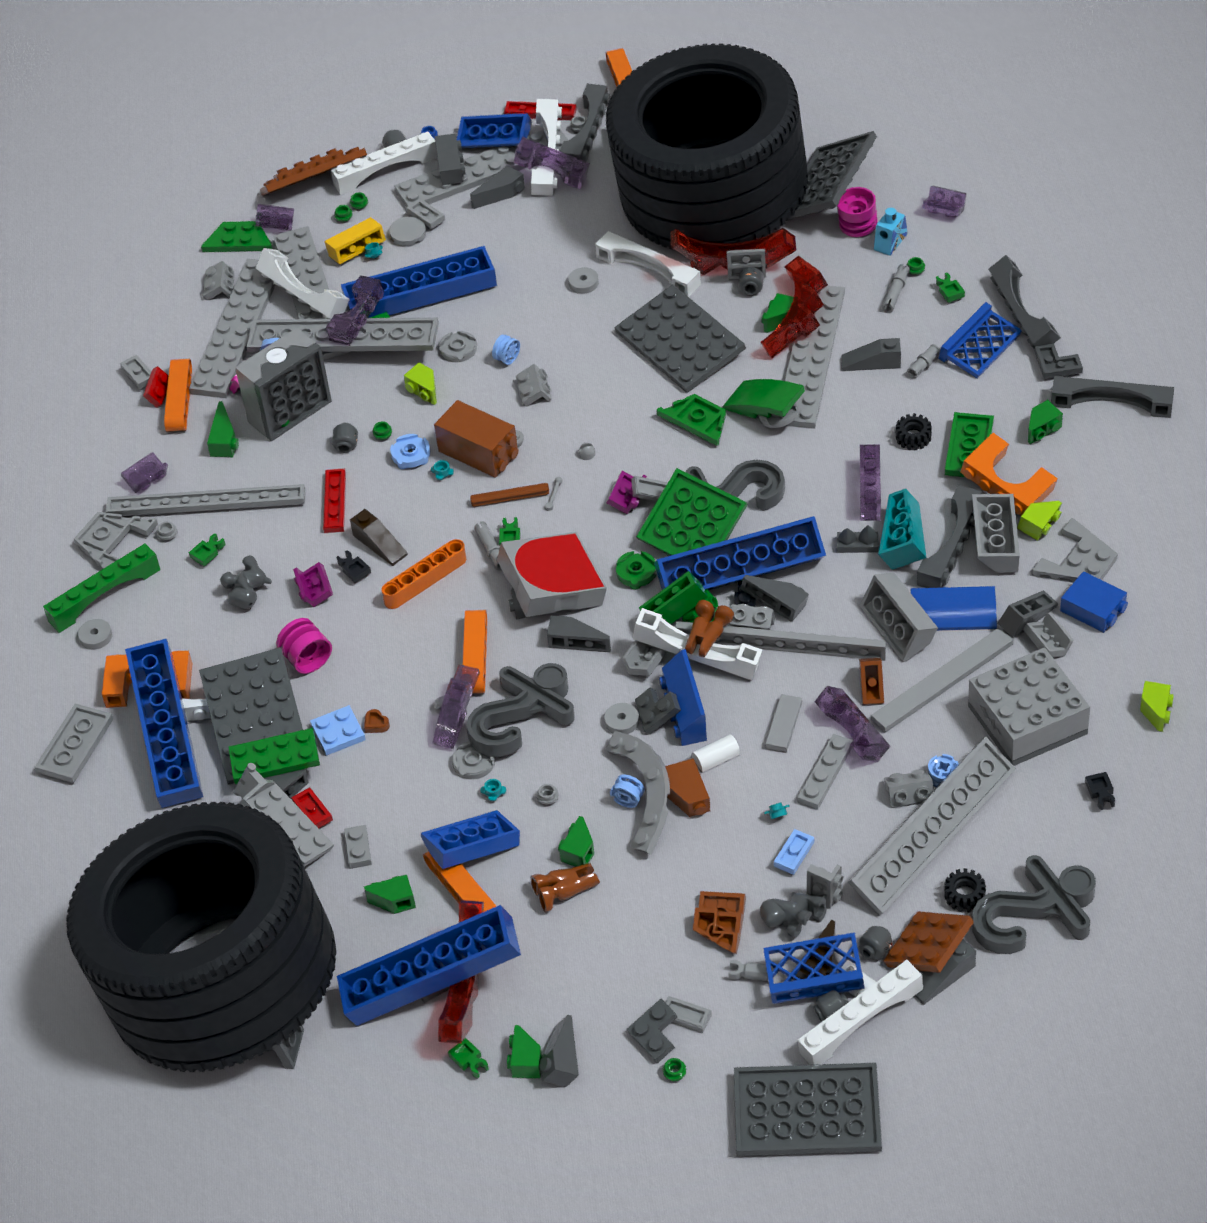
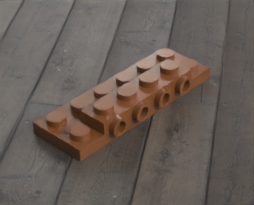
M355 147L345 152L346 155H344L342 149L337 151L334 148L327 151L326 156L320 157V155L311 157L310 162L305 164L303 161L293 164L294 168L288 170L285 167L277 170L278 174L273 176L274 179L264 183V187L259 190L262 196L363 157L367 155L365 148L359 149V147Z

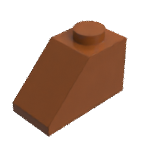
M881 658L859 659L862 703H884Z

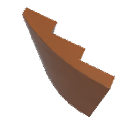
M700 891L699 908H695L693 931L729 952L737 954L743 925L746 895L744 893Z

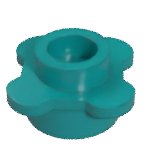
M377 242L367 244L365 246V257H379L383 253L381 250L383 249L382 245H379Z
M439 460L431 467V472L436 475L437 480H442L454 473V470L450 468L449 463L445 460Z
M497 779L487 780L480 789L481 794H485L489 801H496L501 794H505L507 791L506 787L501 786V782Z
M782 802L769 806L770 810L764 812V814L769 813L770 819L787 815L786 808L790 806H783Z

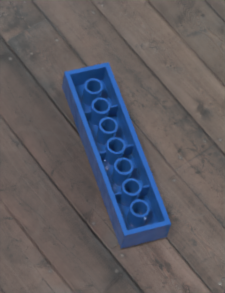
M485 246L344 283L341 284L342 294L350 299L347 305L350 318H370L384 312L392 315L497 286L495 269Z
M815 516L660 558L654 562L662 590L688 571L702 584L704 590H712L743 581L745 575L758 577L824 558L826 553Z
M167 638L125 649L156 797L161 808L203 798L172 651Z
M501 905L338 975L337 980L344 1015L358 1026L520 956L521 952L512 916Z

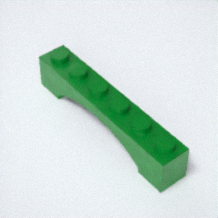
M145 543L45 604L43 608L48 622L58 633L64 631L76 623L77 617L91 602L109 589L133 579L142 578L146 580L160 571L157 555Z

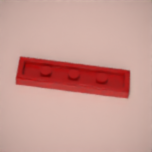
M507 101L504 114L528 113L530 119H536L537 102ZM558 103V107H562V117L558 118V120H572L576 114V104Z
M345 468L325 471L324 533L344 532Z

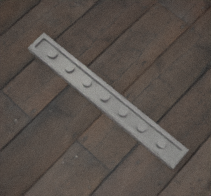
M997 628L873 713L871 720L886 733L1012 646L1013 639L1000 628Z

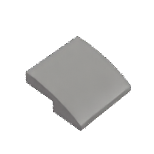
M765 249L727 251L728 279H739L742 270L748 267L759 269L762 271L764 278H766Z

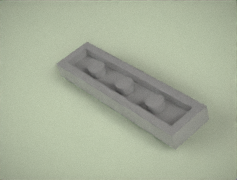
M836 734L832 735L800 792L798 803L817 810L819 809L853 747V740Z

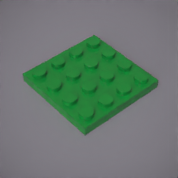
M676 468L636 537L638 540L670 556L726 541L748 504Z

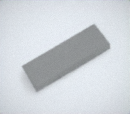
M781 694L765 745L767 749L787 752L802 705V698Z

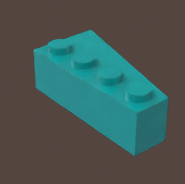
M906 488L889 494L878 555L892 570L927 558L920 504Z

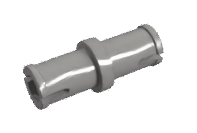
M932 344L923 354H920L915 363L907 369L909 375L917 378L925 368H929L932 364L931 362L939 355L940 348Z

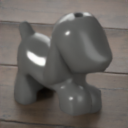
M249 555L242 560L245 566L243 572L237 575L226 572L220 578V582L225 588L234 587L228 595L229 604L242 609H250L255 604L257 593L253 588L272 583L271 579L266 577L265 573L259 568L256 559Z
M792 892L790 902L781 899H768L764 901L760 907V915L765 924L772 928L780 925L787 926L786 931L792 937H797L800 934L802 925L806 926L809 917L812 916L815 920L822 921L827 912L826 898L810 896L805 893Z

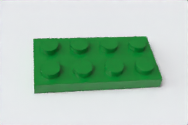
M954 412L945 475L965 477L960 473L963 462L992 434L993 415Z
M313 728L229 746L235 785L238 784L249 763L256 765L257 772L263 778L320 766Z

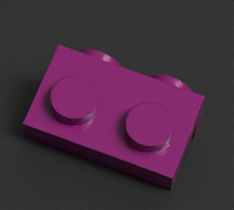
M621 471L606 503L628 514L631 508L636 509L640 498L633 497V476Z
M320 562L304 572L297 567L293 569L295 574L294 581L300 589L299 596L303 602H308L311 606L315 607L333 595L324 565Z

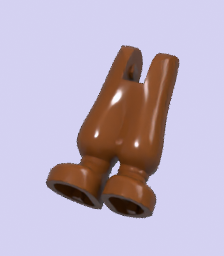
M700 600L695 606L699 617L694 619L685 649L687 653L692 655L697 644H700L699 657L705 658L714 642L721 636L724 630L723 627L732 622L734 612L725 605L718 606L715 612L710 602Z
M591 863L569 869L553 870L547 875H531L530 881L533 891L536 895H539L540 904L545 913L552 910L555 898L566 900L600 884L597 874L593 873L594 868Z

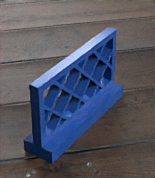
M985 302L941 346L938 359L944 363L949 360L978 379L1021 335L1022 331L991 310L992 305ZM992 318L998 322V325H988V320ZM990 330H999L1000 336H991ZM1003 330H1010L1014 334L1004 335ZM977 331H986L987 336H977ZM988 341L989 347H980L979 342ZM992 341H1002L1003 345L993 347ZM966 342H975L976 347L966 348ZM981 352H991V357L982 358ZM956 353H964L965 359H958L954 355ZM968 353H977L978 358H969ZM980 363L981 368L977 371L970 364Z
M855 932L763 948L773 1004L822 996L832 990L841 993L865 989ZM852 941V947L847 953L838 948L841 942ZM825 945L830 950L823 957L815 952L818 946ZM803 949L807 954L800 961L792 956L795 950ZM834 951L843 956L838 965L828 960ZM780 953L784 958L777 965L770 960L769 954ZM811 955L820 960L815 969L805 964ZM788 959L798 964L791 973L782 968ZM849 960L856 964L857 970L847 972L841 967ZM824 964L834 969L830 975H822L818 971ZM801 968L811 973L806 979H799L795 976ZM779 971L788 976L784 982L774 984L773 978Z

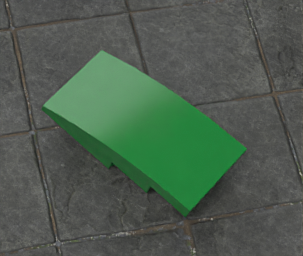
M773 379L745 380L722 407L727 411L754 419L758 415L770 418L772 414L784 417L805 392L803 385Z

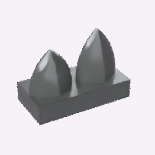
M869 525L864 527L861 532H853L848 528L842 532H837V553L878 552V532H875Z

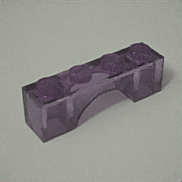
M522 137L514 157L515 164L528 169L534 166L549 167L561 176L565 184L580 190L587 177L590 165L588 162L525 137Z
M359 276L352 287L355 302H357L356 306L348 312L334 314L326 326L330 341L351 345L362 326L365 325L371 312L374 311L376 304L384 295V289L379 279Z
M880 444L860 445V521L881 520Z
M826 686L814 701L827 717L838 722L849 732L853 739L850 745L862 759L878 762L890 748L888 742L843 689Z

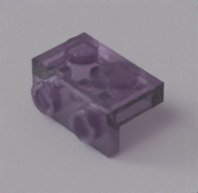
M931 186L929 197L923 201L922 209H927L930 213H944L945 216L954 218L964 211L966 193Z
M258 204L255 226L292 230L294 209Z
M151 452L123 471L121 476L131 489L137 493L140 490L144 491L149 488L156 479L159 481L167 474L168 464L166 462L162 463Z

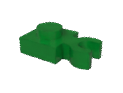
M945 273V279H940L939 276H936V285L939 286V292L948 303L965 297V290L957 280L950 281V274Z
M514 517L513 523H507L506 518H503V528H500L499 546L501 542L520 540L521 538L517 517Z
M213 534L207 543L202 540L189 552V556L202 566H206L218 555L217 550L222 549L226 545L225 540L222 538L218 541L217 534Z
M466 1037L448 1051L449 1057L463 1071L470 1067L471 1073L475 1078L480 1077L477 1070L478 1067H483L486 1071L489 1070L487 1061L481 1058V1052Z

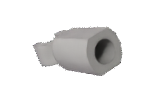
M737 960L730 961V968L737 969L736 971L728 972L730 979L736 980L744 977L750 980L768 981L765 964H742Z

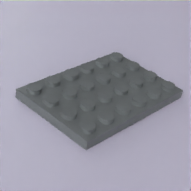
M874 131L826 144L815 149L807 162L808 183L806 194H804L801 205L795 210V214L790 216L789 220L798 216L803 217L813 212L818 213L824 209H833L839 204V200L845 194L848 185L852 182L855 173L859 170L862 161L866 158L868 151L877 138Z
M673 284L614 327L617 334L686 393L746 349L745 343Z
M281 647L199 670L228 785L235 783L229 746L303 730Z
M877 1063L734 1067L737 1156L882 1151Z

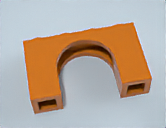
M992 433L964 460L960 473L989 494H1013L1015 513L1022 516L1031 503L1042 502L1054 490L1058 478L1041 467L1029 480L1023 483L1012 484L1000 479L993 467L1006 455L1009 443L995 433Z
M189 650L173 651L172 656L182 699H189L193 665ZM126 654L106 656L102 688L106 708L127 707L128 690L132 683Z

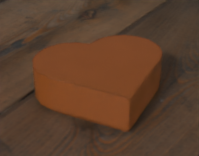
M371 709L366 713L365 733H383L390 728L389 719L383 716L379 710Z

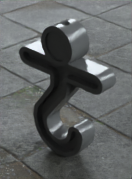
M756 459L737 465L726 479L716 487L738 498L749 484L754 482L763 483L765 486L756 492V506L760 510H768L776 506L783 499L785 478L777 465L769 461ZM692 466L686 470V473L708 483L699 467Z
M556 663L543 664L535 670L532 679L511 666L501 668L499 671L501 687L516 697L483 703L475 708L468 717L467 733L471 746L478 753L486 756L501 757L512 754L522 747L521 730L518 727L512 726L502 732L495 733L488 731V728L491 726L528 719L540 711L563 725L573 723L575 720L574 706L564 698L568 693L566 669Z
M1032 855L1026 860L1025 874L1038 892L995 891L981 898L973 909L974 923L972 932L977 942L985 949L997 954H1012L1022 951L1026 947V930L1020 926L1008 929L995 926L992 921L999 916L1036 919L1058 916L1075 938L1085 939L1090 934V918L1082 907L1088 906L1095 897L1096 878L1088 868L1073 865L1064 869L1058 879L1040 856Z

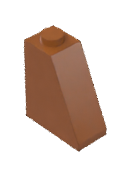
M694 758L665 766L670 783V795H667V798L689 817L710 812V798Z

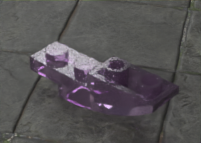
M458 665L455 676L450 679L435 729L434 745L454 749L467 715L466 708L480 674L479 669Z

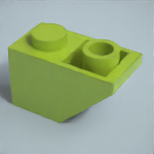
M419 362L404 375L405 388L408 392L421 397L422 400L435 405L437 398L434 372Z
M1062 502L1031 503L1021 516L1017 529L1038 541L1042 535L1046 536L1052 527V521L1056 523L1062 512L1059 510Z
M1145 681L1140 711L1158 731L1163 732L1164 723L1169 724L1171 711H1167V708L1172 707L1174 694H1170L1171 685Z

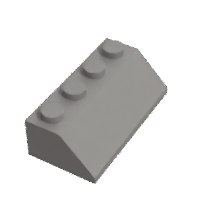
M972 494L978 560L997 573L1018 572L1020 553L1013 494Z
M894 572L874 574L860 603V608L902 662H905L931 643L938 627Z

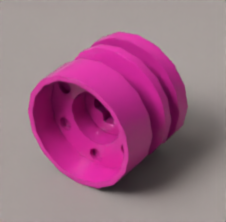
M863 187L847 189L837 205L839 228L848 236H866L876 229L878 223L875 195L872 191Z
M298 618L291 621L277 636V648L281 647L283 656L289 660L299 673L308 674L318 670L327 662L332 652L331 642L308 618Z

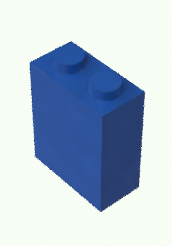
M1083 571L1061 597L1060 612L1104 633L1109 626L1112 627L1115 624L1117 616L1125 612L1128 606V602H1126L1127 592Z

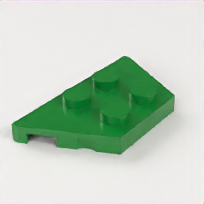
M259 221L222 222L202 244L201 248L202 252L262 251L263 248L272 249V246Z
M696 394L687 396L683 400L672 402V406L666 409L662 407L656 409L659 417L716 446L719 445L726 418V409Z

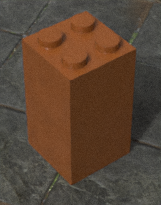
M456 400L434 424L438 452L495 478L518 455L519 450L514 425L459 400Z

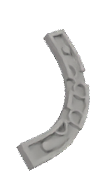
M614 731L606 751L633 760L642 771L647 787L645 813L631 847L637 851L652 855L668 814V808H666L667 795H670L668 773L661 757L650 745L635 736Z

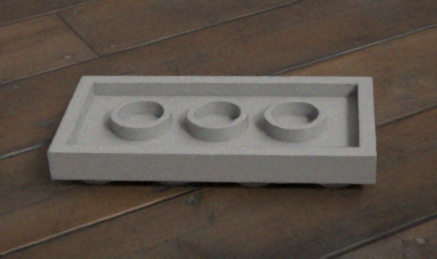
M75 703L35 766L36 772L74 783L113 721L112 714Z

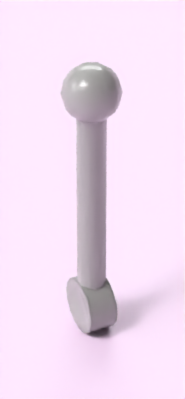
M561 477L555 478V486L550 500L545 504L547 511L553 510V501L557 489L562 483Z

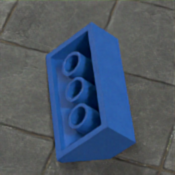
M684 649L662 667V677H659L661 689L666 690L664 696L670 691L677 696L681 711L670 720L671 722L675 721L676 725L673 726L675 738H680L682 746L707 741L705 712L686 649Z

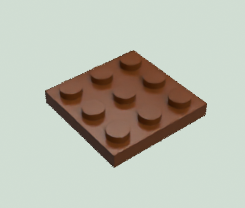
M917 911L883 961L887 967L896 968L908 960L918 971L940 973L974 921L967 915Z

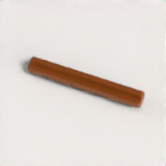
M547 483L510 488L474 494L470 496L471 505L475 507L548 495L549 487Z

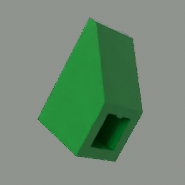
M777 293L774 300L770 301L767 312L763 313L761 322L764 324V332L769 333L792 325L799 313V298Z
M1049 400L1032 408L1028 429L1029 444L1043 439L1062 427L1063 413Z
M579 816L576 822L570 825L568 835L565 840H561L558 846L561 862L574 867L588 864L594 856L593 840L582 816Z
M407 874L364 886L367 903L393 914L416 908Z
M515 1025L514 1034H510L509 1048L512 1049V1055L508 1054L507 1069H511L512 1078L541 1079V1046L523 1028Z

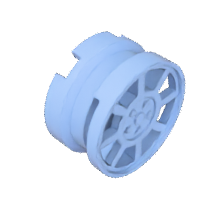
M506 334L499 336L492 349L493 358L507 365L512 364L520 351L519 340L511 338Z
M942 754V756L937 757L936 755L929 761L928 773L932 777L934 787L937 788L959 764L958 761L954 760L953 756Z
M619 775L610 790V796H614V801L619 805L634 808L638 805L640 798L644 794L645 787L633 776Z

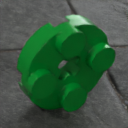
M634 551L623 554L616 563L618 580L622 584L630 586L633 590L640 589L641 586L649 584L657 576L654 557L642 551L641 554H634ZM632 568H636V569L640 568V570H638V571H633Z

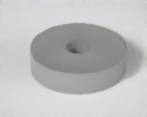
M591 268L575 269L568 277L569 287L576 293H590L599 284L598 274Z
M92 619L85 622L79 628L78 637L83 647L87 649H100L111 641L112 631L106 621Z
M628 703L614 704L606 710L604 715L606 728L611 733L618 731L629 734L639 724L637 709Z

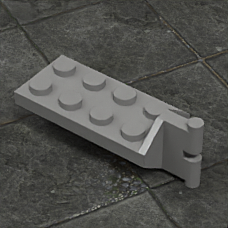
M249 763L233 791L236 796L242 797L240 804L244 807L255 808L259 812L269 815L281 825L292 840L304 867L329 852L334 844L273 780H265L257 772L255 764Z

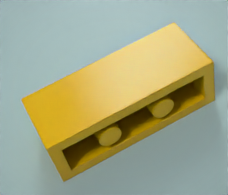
M370 217L324 242L328 256L340 265L365 252L367 244L372 242L380 244L386 241L382 225Z

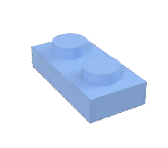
M794 829L774 860V867L794 875L813 846L814 837Z

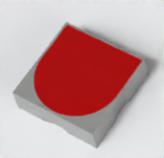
M577 532L501 542L497 561L506 579L514 588L516 598L526 617L550 614L560 610H576L603 605L607 587Z

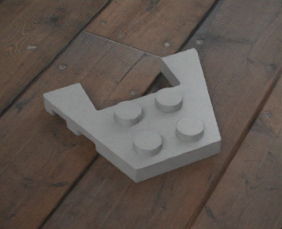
M97 512L76 535L74 541L80 549L104 569L119 559L110 555V553L130 530L148 536L158 525V522L155 518L144 520L140 516L126 518L122 517V514Z
M1071 518L1063 528L1062 535L1078 541V544L1065 562L1060 566L1041 558L1033 569V576L1047 575L1055 580L1066 578L1071 579V582H1075L1083 571L1103 580L1116 562L1118 554L1078 521Z

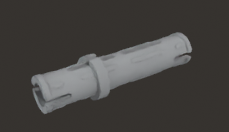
M900 264L896 274L891 279L890 289L882 304V309L885 312L888 306H890L888 312H893L901 289L906 284L907 274L910 271L907 265L902 270L904 264Z
M480 521L482 528L477 523L474 529L487 550L488 558L493 561L498 571H502L497 561L500 546L495 542L487 524L484 521Z

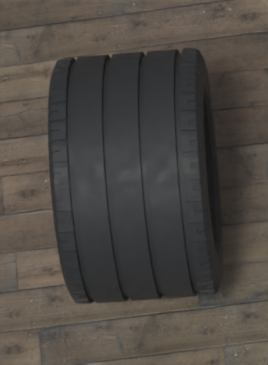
M723 43L718 45L703 44L701 46H687V48L682 47L679 50H671L669 53L666 52L663 53L664 55L656 56L655 59H650L649 62H644L642 66L633 70L617 86L608 102L606 130L622 208L628 221L639 234L651 242L655 241L656 244H661L662 247H669V249H676V251L684 250V252L691 251L692 253L721 252V250L728 251L731 248L737 249L739 246L744 247L745 244L749 245L753 241L757 242L760 238L767 237V234H772L774 230L783 226L785 221L790 219V216L795 214V210L799 208L804 194H806L808 183L807 161L798 93L793 79L778 61L772 60L770 56L760 53V51H754L752 48L747 49L744 46H731V44L724 45Z
M202 802L199 805L195 803L191 806L184 805L179 809L178 807L173 808L169 812L168 810L163 811V814H156L151 819H145L143 823H138L135 825L136 827L126 830L125 834L119 835L117 840L111 841L110 845L106 846L103 852L96 856L95 860H92L90 867L84 870V875H81L80 882L75 886L72 899L69 901L68 915L66 916L67 937L74 957L122 1041L137 1056L150 1064L153 1063L155 1066H161L164 1069L170 1068L173 1071L179 1069L180 1072H186L187 1070L189 1072H195L196 1070L205 1072V1070L214 1071L215 1068L220 1070L226 1066L232 1067L236 1063L242 1064L247 1059H254L256 1055H263L264 1051L273 1049L274 1045L278 1046L282 1043L283 1039L286 1040L290 1037L289 1034L295 1033L298 1030L297 1028L305 1023L304 1020L312 1016L311 1012L317 1009V1004L321 1003L323 1000L322 996H325L327 992L326 988L331 984L330 980L335 970V956L337 953L335 937L328 917L295 846L281 825L269 815L259 812L255 808L252 809L249 806L244 807L242 804H226L225 802H211L210 804ZM236 918L226 929L210 940L190 949L170 953L179 943L198 930L217 922Z

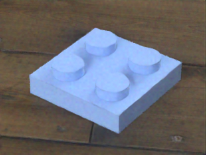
M350 705L310 720L311 726L326 756L366 740Z

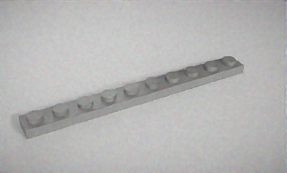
M304 484L107 497L106 513L132 516L305 504Z
M676 621L675 628L690 635L693 623ZM724 626L721 636L714 642L716 644L732 646L744 643L765 650L861 659L881 658L882 661L886 659V641L878 639L872 640Z

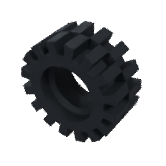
M913 413V416L910 417V414H906V418L902 416L897 421L896 440L898 445L901 444L902 448L907 446V450H911V447H914V450H918V447L923 449L924 445H929L932 426L927 417L923 419V415L920 414L919 417H916V414ZM916 430L919 431V433L912 434L908 433V431Z
M964 868L963 872L958 869L956 870V875L951 872L950 876L946 878L944 897L945 900L947 899L948 905L952 904V909L955 910L959 907V912H963V909H966V912H971V908L974 909L977 902L985 896L984 878L981 879L980 873L975 875V870L971 869V872L968 873L967 868ZM967 886L972 888L974 892L964 895L958 893L956 889Z

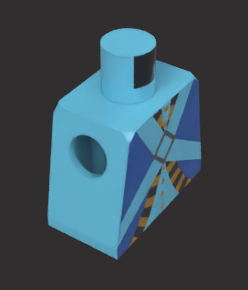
M887 208L885 210V214L877 223L875 231L874 250L889 256L907 236L906 216L897 212L895 208Z

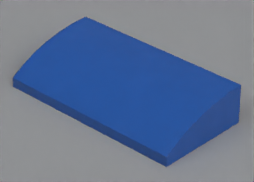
M528 113L461 117L457 140H461L462 148L523 145L530 132L532 120Z
M995 586L911 588L910 593L938 627L937 631L997 629Z
M498 810L421 832V838L431 856L444 869L519 846L520 830Z

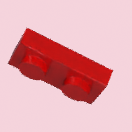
M158 366L152 369L143 397L156 408L163 403L169 375Z
M310 787L291 797L292 801L318 828L333 821L330 812Z

